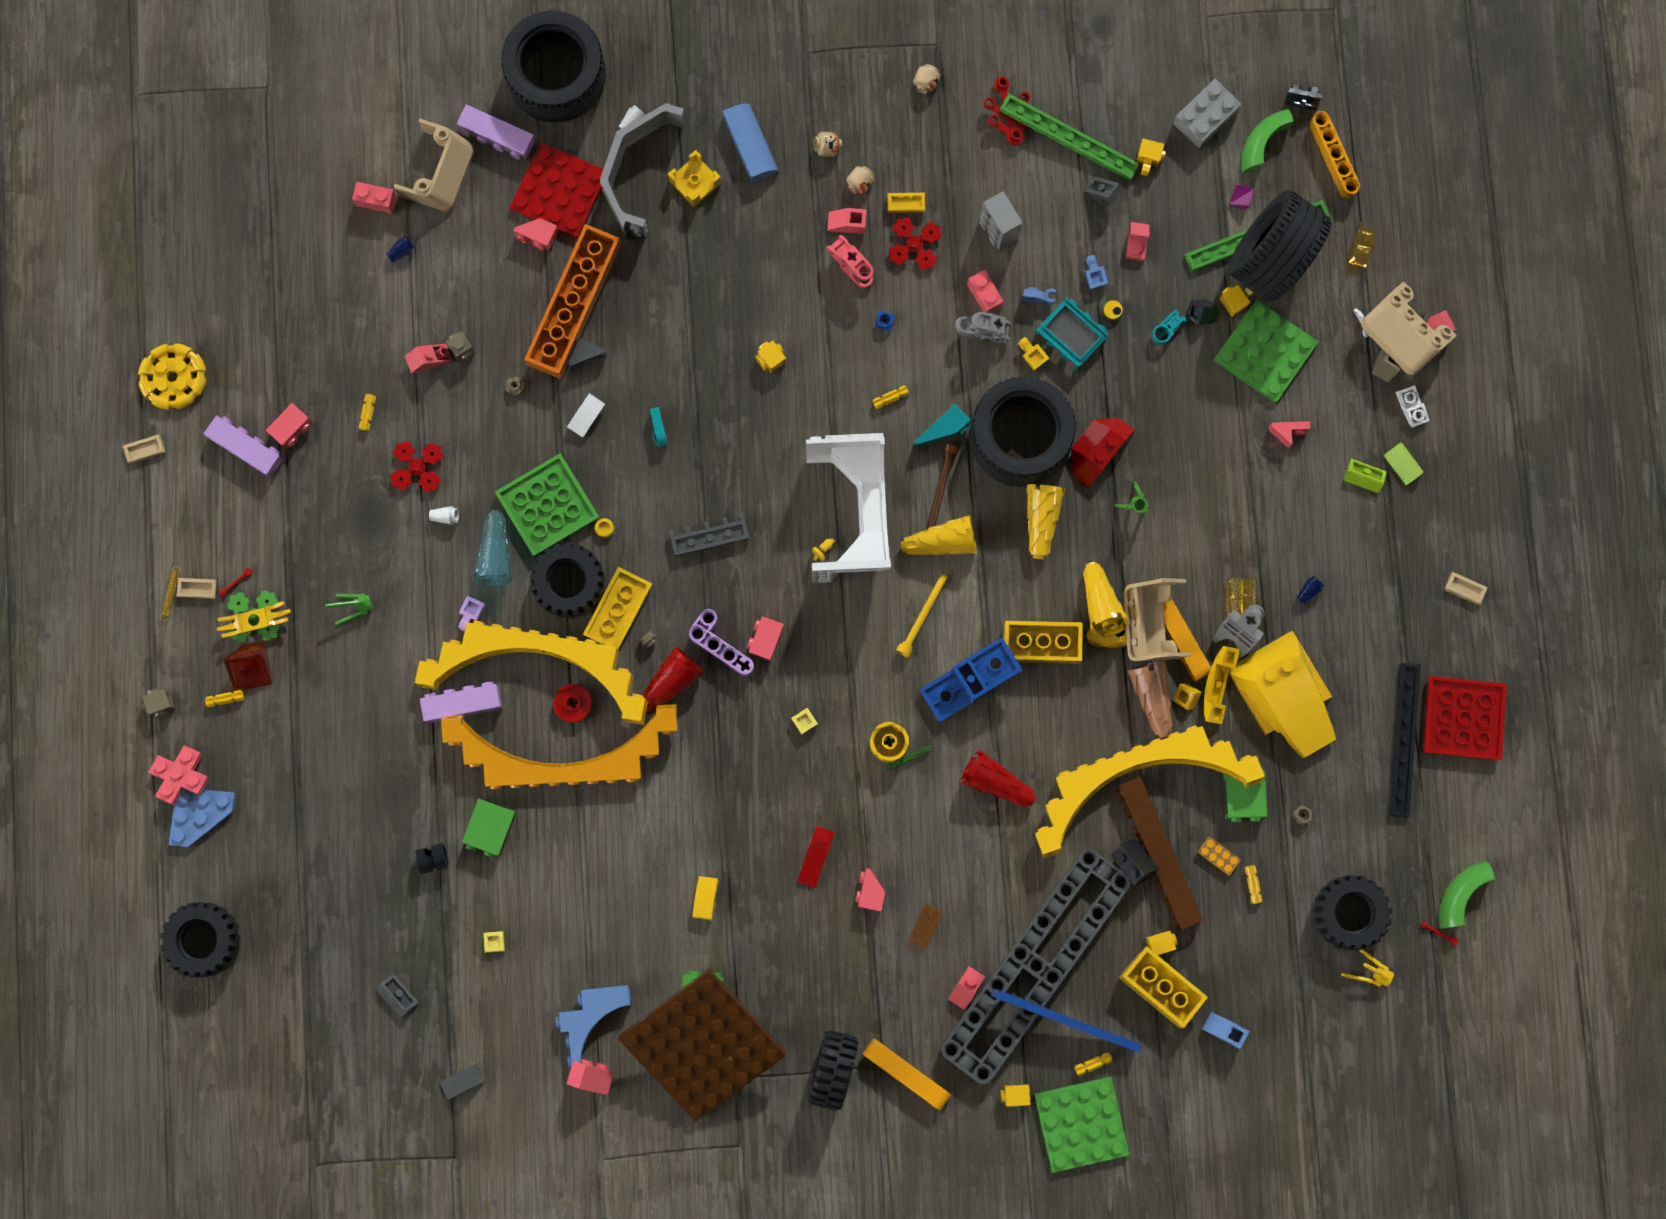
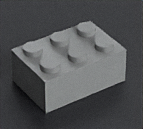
M1214 79L1176 115L1173 124L1200 149L1239 111L1242 104L1219 81Z
M1004 191L984 201L979 221L980 226L989 233L991 244L994 247L996 246L998 250H1001L1018 240L1023 223Z

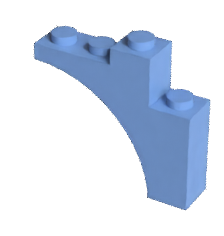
M630 985L581 990V994H578L579 1006H582L583 1010L559 1012V1016L556 1017L557 1028H560L561 1032L569 1031V1035L566 1036V1046L570 1047L571 1053L567 1057L568 1067H572L573 1061L582 1062V1054L587 1038L595 1025L603 1017L620 1007L631 1005Z

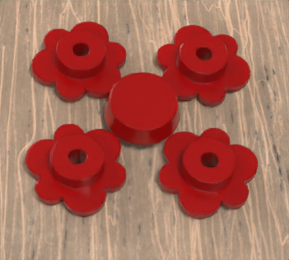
M910 218L897 219V224L893 225V231L897 233L899 238L904 236L908 240L907 246L896 244L895 247L889 248L890 261H895L897 265H902L904 261L909 259L908 252L910 250L911 252H918L915 261L919 263L920 269L933 268V263H936L937 256L933 254L932 250L928 249L926 251L922 247L923 241L934 243L935 240L941 239L940 226H935L933 222H928L926 226L921 228L922 234L920 238L919 236H912L914 225L911 224Z
M409 441L397 443L396 449L393 450V455L400 462L406 460L410 461L408 466L409 471L398 469L397 472L390 475V479L393 481L392 486L398 487L402 491L405 490L407 485L412 483L410 479L412 473L420 475L419 485L422 486L424 492L437 490V485L440 484L441 478L434 471L429 473L424 471L425 463L430 462L434 465L437 461L443 459L442 448L434 443H428L426 448L422 449L424 455L422 457L423 460L418 458L413 459L415 449L411 447Z

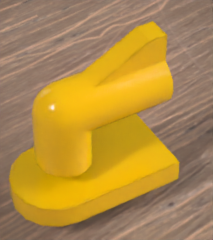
M834 538L826 539L819 546L820 550L814 547L812 549V553L815 555L813 559L815 561L820 559L823 562L825 555L822 552L825 553L827 550L832 549L833 543L836 540Z

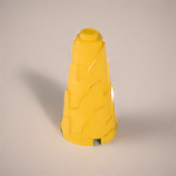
M1029 484L1026 489L1028 495L1029 552L1033 555V559L1044 560V556L1050 554L1051 542L1059 518L1062 498L1065 495V488L1049 485L1035 487L1036 484Z
M967 515L950 520L945 524L929 527L928 530L904 537V541H901L902 552H906L907 555L932 554L934 556L977 553L971 516Z
M1090 562L1086 565L1083 576L1086 586L1091 632L1097 637L1098 633H1102V637L1112 636L1125 629L1124 624L1128 626L1129 620L1113 588L1109 584L1103 567L1101 568V565L1096 562Z

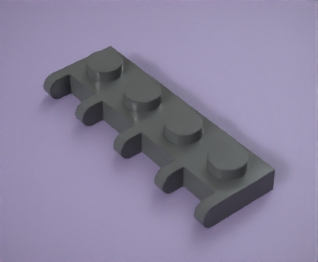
M740 514L741 521L728 523L727 517H724V525L709 528L708 521L704 522L706 529L691 532L690 526H686L687 533L674 536V531L669 530L675 557L748 540L749 534L744 514Z

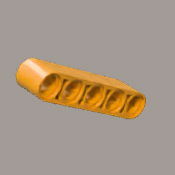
M1319 111L1315 113L1310 121V129L1340 195L1344 199H1352L1360 189L1359 180L1329 115L1324 111ZM1316 120H1321L1324 125L1317 124ZM1323 136H1328L1331 141H1325ZM1331 153H1336L1339 158L1332 157ZM1338 169H1343L1346 175L1340 174ZM1346 186H1351L1354 191H1348Z
M1171 598L1170 601L1163 603L1165 632L1168 638L1175 642L1177 652H1191L1190 657L1180 659L1193 681L1197 682L1209 675L1211 667Z
M875 1038L871 1040L862 1053L939 1111L942 1110L952 1096Z

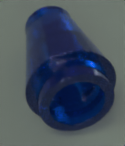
M406 236L400 237L386 255L394 263L412 253V249L415 247Z
M1314 576L1310 579L1308 578L1297 598L1303 604H1306L1322 591L1324 584Z

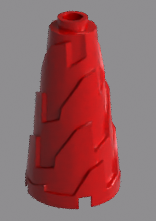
M677 646L660 665V669L641 694L648 702L647 716L656 711L657 705H664L667 701L669 702L680 691L685 690L704 674L703 670Z
M978 749L975 752L978 756L977 758L971 757L961 776L963 780H960L961 784L991 794L997 798L1008 800L1021 807L1033 805L1036 796L1031 787L1017 779L1011 772L987 756L982 750Z

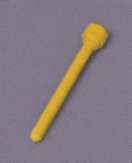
M940 575L906 640L901 644L899 643L896 652L907 658L910 657L913 651L912 643L943 588L947 575Z

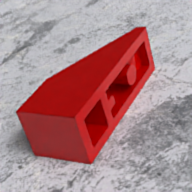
M816 826L797 882L816 888L835 834L834 831Z

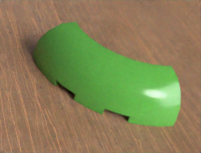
M1288 109L1268 116L1251 131L1242 151V173L1261 170L1264 165L1266 142L1275 134L1289 129L1293 123L1292 114Z
M1484 861L1467 867L1449 883L1444 891L1445 894L1439 908L1440 929L1465 925L1464 912L1469 897L1482 884L1495 880L1489 862Z

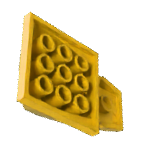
M1293 631L1238 661L1236 668L1230 667L1229 676L1265 735L1274 730L1277 733H1281L1288 744L1302 758L1309 756L1336 740L1324 703L1332 695Z

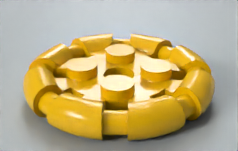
M177 343L169 346L164 344L150 351L151 354L143 359L138 371L140 376L138 384L143 396L149 399L152 405L164 410H170L171 408L178 410L194 403L193 400L202 394L207 379L205 378L206 367L199 354H195L190 347ZM169 353H175V358H170ZM158 358L160 362L155 367L152 363ZM187 358L191 360L188 365L184 362ZM171 373H177L178 375L174 382L168 380V376ZM192 373H197V378L193 379ZM148 376H153V381H148ZM190 387L192 391L188 395L185 394L184 391ZM157 390L162 392L159 396L154 394ZM171 396H176L175 401H171Z

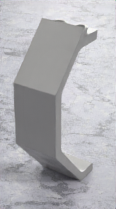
M665 103L618 130L615 134L600 183L625 238L628 232L636 238H641V236L646 238L648 230L647 224H645L646 219L626 214L620 209L612 191L624 152L629 146L665 124L684 128L686 119L683 108Z

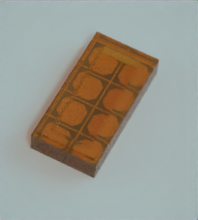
M925 903L908 939L926 947L943 912Z

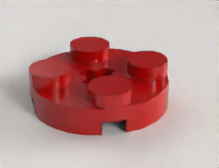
M577 684L564 685L557 691L554 697V711L566 722H580L591 713V695L585 688ZM571 698L574 701L578 700L576 708L568 707L567 703H570Z

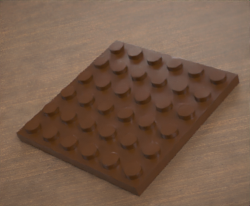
M710 968L618 1036V1040L695 1122L785 1058L787 1054Z

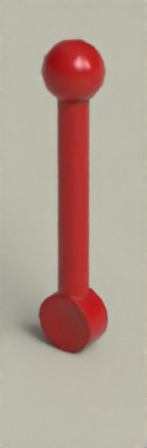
M246 568L244 574L224 590L219 591V596L224 597L226 592L246 576H251L252 570Z
M1423 921L1421 923V927L1423 929L1427 928L1430 931L1440 935L1441 937L1449 940L1450 944L1456 945L1458 943V939L1456 937H1449L1448 935L1429 926L1426 921Z

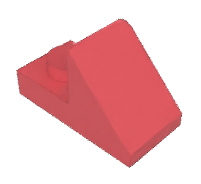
M1130 223L1125 259L1145 260L1147 241L1149 239V224Z
M1310 421L1271 423L1268 428L1277 439L1290 448L1292 445V433L1294 436L1305 435L1310 430Z
M968 966L948 1000L965 1010L975 996L985 976Z

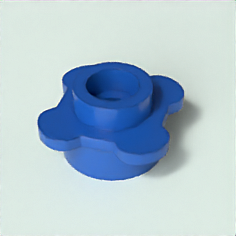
M879 311L877 314L878 319L874 326L877 329L883 328L887 332L891 331L895 315Z

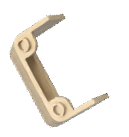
M419 119L418 122L422 131L434 135L435 142L444 147L443 153L432 180L421 178L416 181L413 189L395 184L394 189L399 197L441 211H450L456 203L474 155V148L469 141L449 128Z
M1161 578L1126 586L1124 590V606L1129 620V625H1126V635L1130 660H1170L1191 656V652H1177L1175 642L1165 640L1163 603L1170 601L1172 598V585L1186 583V579Z

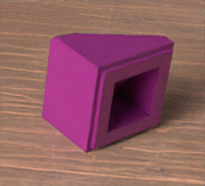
M1236 184L1229 205L1247 210L1254 188Z

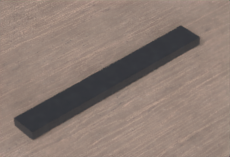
M1400 663L1389 816L1410 817L1421 664Z

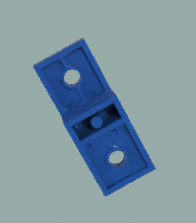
M1001 637L955 665L951 671L924 686L919 691L940 723L1021 672L1022 668ZM992 659H999L1001 661L999 669H993L990 666ZM943 691L951 693L952 697L947 702L942 701L940 698V694Z

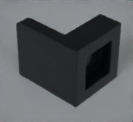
M1193 299L1190 301L1186 318L1198 325L1213 324L1219 306L1207 299Z

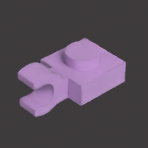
M469 596L466 597L459 611V614L463 615L458 625L460 630L465 632L467 622L471 623V620L478 621L485 603Z

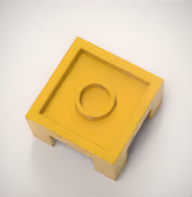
M697 150L689 155L690 161L677 172L674 168L668 173L670 183L693 208L722 184L721 176L715 170L712 172Z

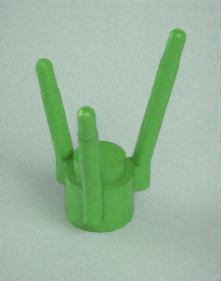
M1134 482L1133 485L1138 496L1134 497L1130 504L1114 505L1115 508L1133 509L1142 514L1148 513V503L1143 498L1144 494L1141 492L1137 482Z
M336 594L337 598H352L354 601L325 604L326 608L355 605L356 610H360L335 622V625L345 623L361 615H367L368 610H372L370 595Z

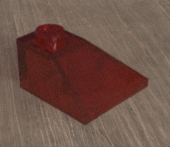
M263 640L243 644L224 658V664L234 691L272 684L269 656Z

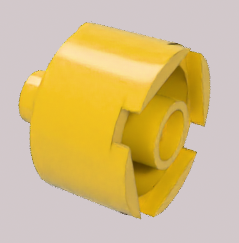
M882 723L871 734L870 749L879 761L886 763L896 762L905 755L908 749V734L903 727L896 723ZM886 738H889L890 741L894 740L892 747L884 744Z

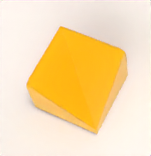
M1183 683L1179 685L1172 701L1186 710H1191L1196 707L1202 692L1188 683Z

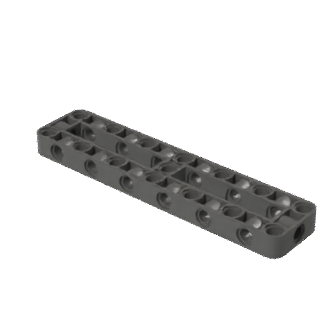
M1092 849L1084 850L1077 856L943 1042L941 1053L948 1061L980 1084L989 1083L1038 1014L1033 1012L1031 1015H1026L1023 1008L1017 1007L1012 1018L1003 1026L991 1043L989 1050L979 1059L968 1051L966 1046L999 1002V999L991 996L993 992L992 983L995 980H999L1002 983L1000 991L1006 992L1020 971L1024 969L1037 979L1036 984L1026 994L1024 1000L1044 1007L1129 889L1131 882L1122 870ZM1085 854H1090L1093 857L1091 865L1084 862L1083 857ZM1089 875L1097 876L1104 882L1105 888L1082 916V920L1062 944L1055 958L1051 962L1046 961L1035 953V950ZM1117 877H1121L1125 881L1122 888L1117 887L1115 884ZM1063 885H1067L1071 890L1068 896L1061 894V887ZM1096 908L1102 912V917L1099 920L1095 919L1092 915L1093 910ZM1040 917H1045L1048 921V925L1045 928H1041L1038 925ZM1072 940H1076L1079 943L1077 951L1070 949V942ZM1018 948L1023 949L1025 952V957L1021 960L1015 957V951ZM1034 960L1039 961L1041 964L1040 970L1036 972L1031 969V963ZM1049 972H1054L1057 976L1054 983L1047 981V974ZM972 1012H976L979 1015V1021L975 1024L969 1021V1015ZM1003 1036H1009L1011 1039V1044L1008 1047L1001 1045V1038ZM950 1044L956 1047V1053L952 1056L946 1053V1047ZM981 1068H985L988 1071V1076L985 1079H980L977 1075L978 1070Z

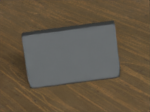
M394 973L376 988L377 992L400 1018L404 1017L419 1003Z

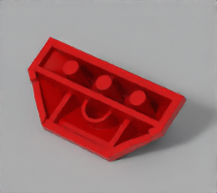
M1120 418L1094 419L1071 449L1073 477L1089 488L1135 429Z

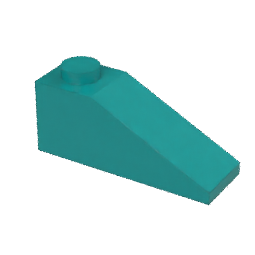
M954 404L914 441L913 446L919 448L956 437L959 433L963 435L970 428L971 419Z

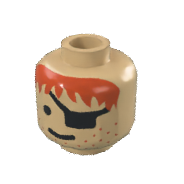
M930 64L919 67L913 80L919 92L926 94L936 89L940 80L938 69Z
M820 132L814 138V151L821 157H834L842 149V140L839 139L835 132Z
M866 166L855 167L847 177L848 189L854 194L857 192L865 194L874 183L873 172Z

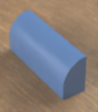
M739 104L723 110V118L751 183L778 173L779 170L749 104Z

